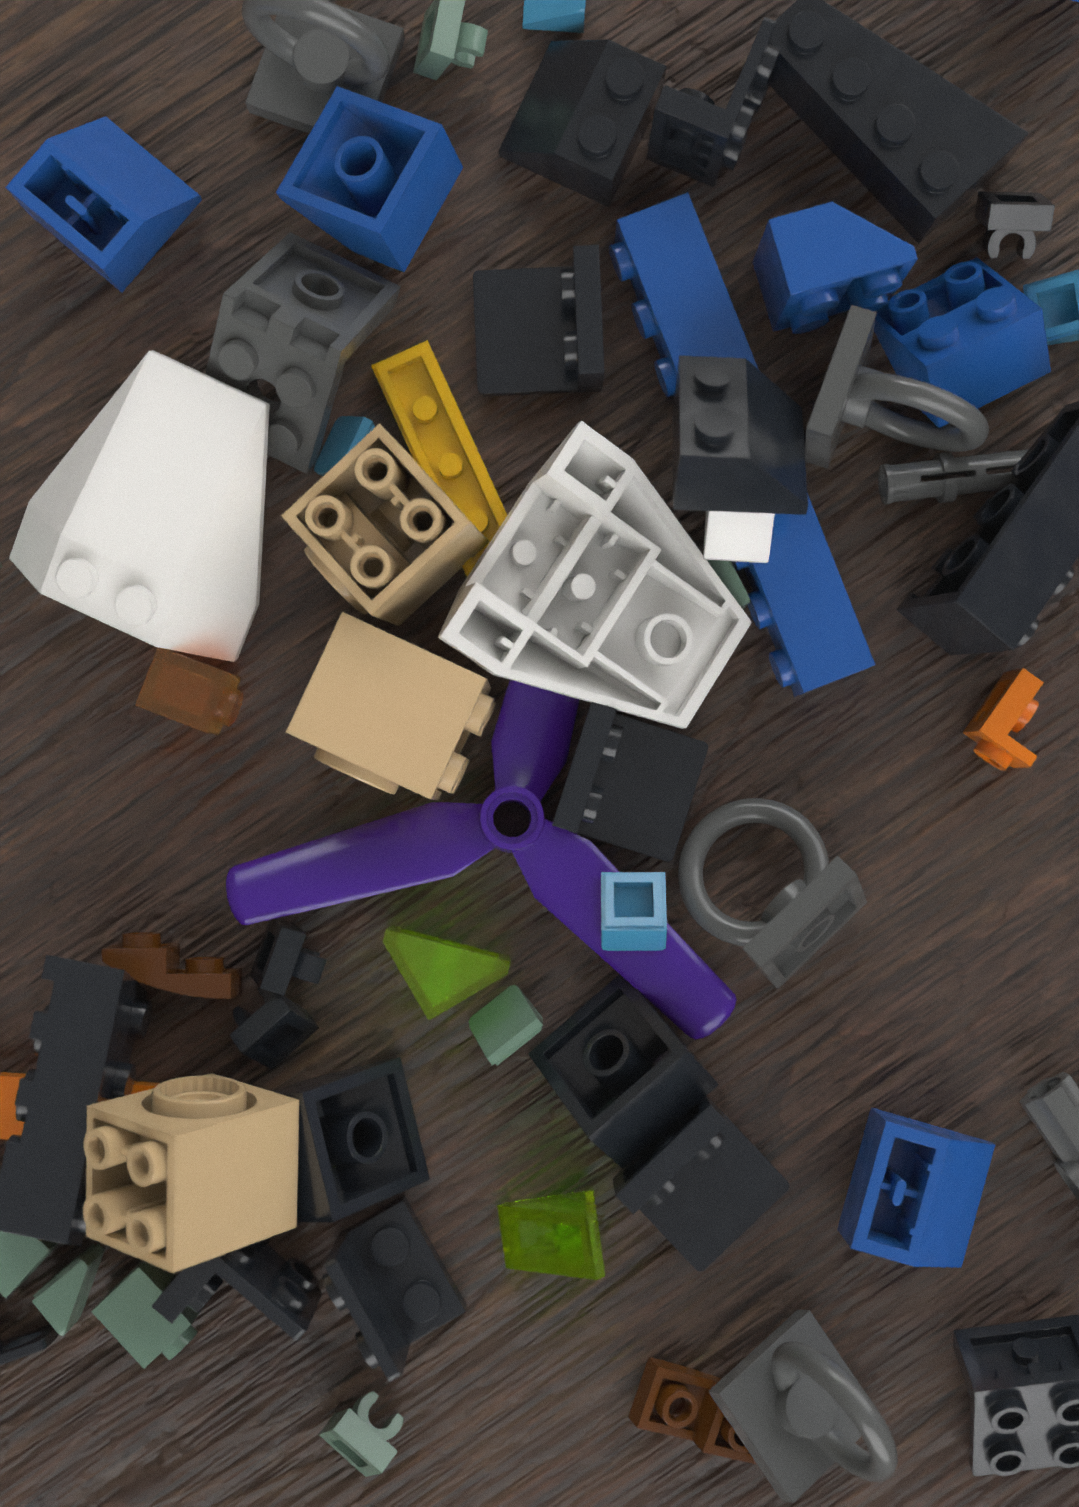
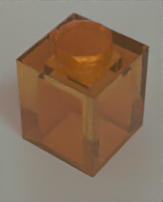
M158 647L135 706L200 731L219 736L223 725L231 727L239 713L244 693L237 690L241 680L240 677L171 650Z

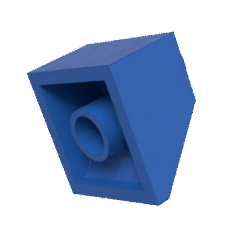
M337 86L277 189L276 194L283 202L352 252L405 272L460 175L463 165L442 124Z

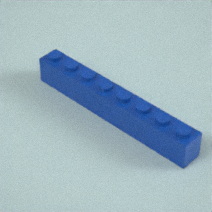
M687 192L617 219L615 243L609 245L610 257L619 280L623 282L630 279L638 299V301L631 304L633 316L643 339L650 337L654 339L661 359L654 361L655 371L666 397L675 394L679 356L746 358L758 369L689 193ZM808 493L806 515H774L768 563L731 561L736 571L743 568L753 590V592L748 593L750 603L748 604L750 614L758 629L768 628L776 649L769 653L771 667L780 686L784 688L790 685L794 697L875 666L874 659Z

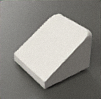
M706 511L703 559L768 563L775 514Z

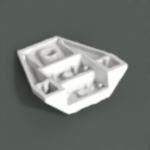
M154 350L148 351L29 500L9 559L40 594L159 648L231 662L236 661L260 602L270 404Z
M580 421L528 483L460 587L438 638L492 675L590 703H599L615 708L618 711L683 729L689 725L752 622L708 561L703 559L701 551L634 459L587 424Z

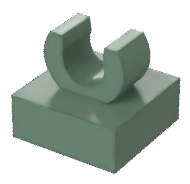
M434 0L424 14L413 73L437 80L450 63L472 69L476 56L482 57L484 55L488 30L476 24L461 22L465 0Z
M374 1391L361 1396L353 1405L352 1410L348 1408L334 1413L318 1434L365 1477L383 1473L398 1451L386 1440L393 1438L400 1431L404 1419L397 1413L391 1415L381 1429L375 1428L370 1423L368 1417L371 1406L379 1397Z

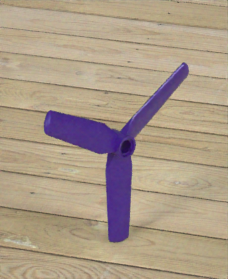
M513 680L509 681L491 740L495 791L486 798L483 804L430 802L235 865L229 869L226 876V893L230 909L235 919L241 925H250L453 877L493 849L513 854L536 900L690 1038L698 1040L715 1032L730 1017L737 1001L735 994L668 923L666 948L664 950L606 951L601 948V872L619 871L590 840L571 831L552 826L553 822L544 819V811L540 803L567 762L580 699ZM506 803L521 805L529 815V827L524 834L518 837L502 835L497 831L493 823L495 811Z

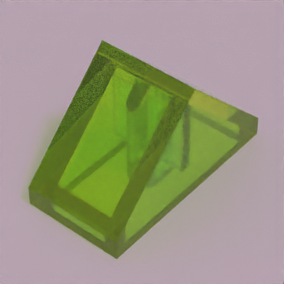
M394 925L386 929L383 939L385 947L428 1020L433 1019L507 975L512 958L509 955Z
M594 1190L512 1201L497 1206L505 1266L507 1269L591 1280L605 1277Z

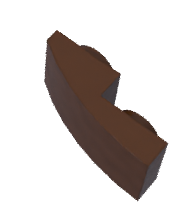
M160 932L122 933V944H115L102 949L103 963L112 968L125 970L136 981L160 990L212 999H232L242 993V968H224V957L214 956L185 958V968H180V943H161Z
M648 1357L628 1418L636 1428L691 1440L703 1453L757 1465L708 1392L722 1378L668 1361Z

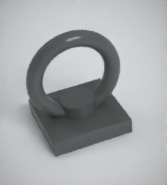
M328 0L243 1L241 12L243 21L254 38L265 47L245 102L249 113L310 134L337 86L383 103L405 41L404 29L402 27L341 7ZM269 15H277L275 21Z
M851 305L806 428L805 462L828 469L845 423L860 428L867 426L893 439L933 450L963 452L981 446L988 437L989 425L984 415L971 403L935 385L865 367L870 355L877 313ZM874 400H884L911 406L933 414L954 426L944 425L938 428L933 423L916 420L894 412Z
M763 798L741 799L716 808L694 827L680 855L678 883L683 902L692 918L712 936L733 945L744 946L742 949L777 989L867 903L857 874L838 856L829 863L825 844L814 825L797 810L774 800ZM762 823L782 830L795 842L803 859L804 878L789 884L769 903L761 916L762 921H742L726 915L711 901L704 886L703 866L709 849L722 834L743 824Z
M796 1310L708 1391L783 1501L794 1503L835 1462L851 1474L870 1482L885 1481L896 1471L898 1453L888 1425L810 1310ZM861 1436L869 1452L855 1444Z

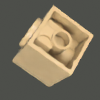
M380 423L281 515L307 544L304 552L312 564L347 602L363 615L369 613L397 626H400L456 574L469 558H473L489 543V540Z
M342 612L286 733L316 746L317 750L314 754L316 760L377 789L394 795L400 785L430 800H439L443 791L452 794L456 792L470 761L460 754L470 733L482 736L494 711L496 702H494L495 698L488 696L491 687L487 678Z
M210 1073L202 1076L170 1079L159 1083L153 1089L88 1105L87 1133L84 1138L86 1200L83 1207V1216L86 1223V1237L174 1273L296 1228L299 1100Z

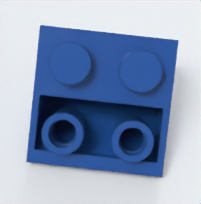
M106 116L48 138L5 187L32 218L121 293L202 201L201 196Z
M829 202L769 219L753 259V265L773 332L791 327L793 334H801L826 325L829 322L828 316L849 311L851 305L873 312L884 309L889 304L888 299H891L897 289L902 286L903 280L918 258L915 248L911 244L836 203Z
M978 257L967 262L955 264L947 269L944 274L914 289L895 294L889 300L887 307L876 312L874 332L896 375L913 378L945 389L965 399L977 409L1051 372L1042 308ZM921 410L938 428L949 423Z
M871 1107L837 1230L849 1247L854 1250L913 1267L962 1268L995 1144Z

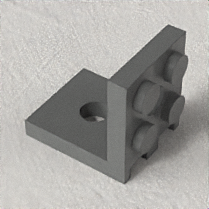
M290 232L223 293L205 374L270 404L268 455L306 474L317 462L345 362L395 307L401 286ZM257 379L266 380L274 385L281 402H274L266 398L258 387Z

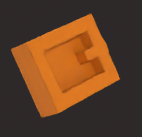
M1024 668L1004 672L963 731L966 736L977 743L973 749L975 754L1002 771H1006L1009 766L1012 768H1030L1037 756L1008 736L1011 730L1015 733L1019 732L1035 714L1039 702L1033 698L1043 685V681Z

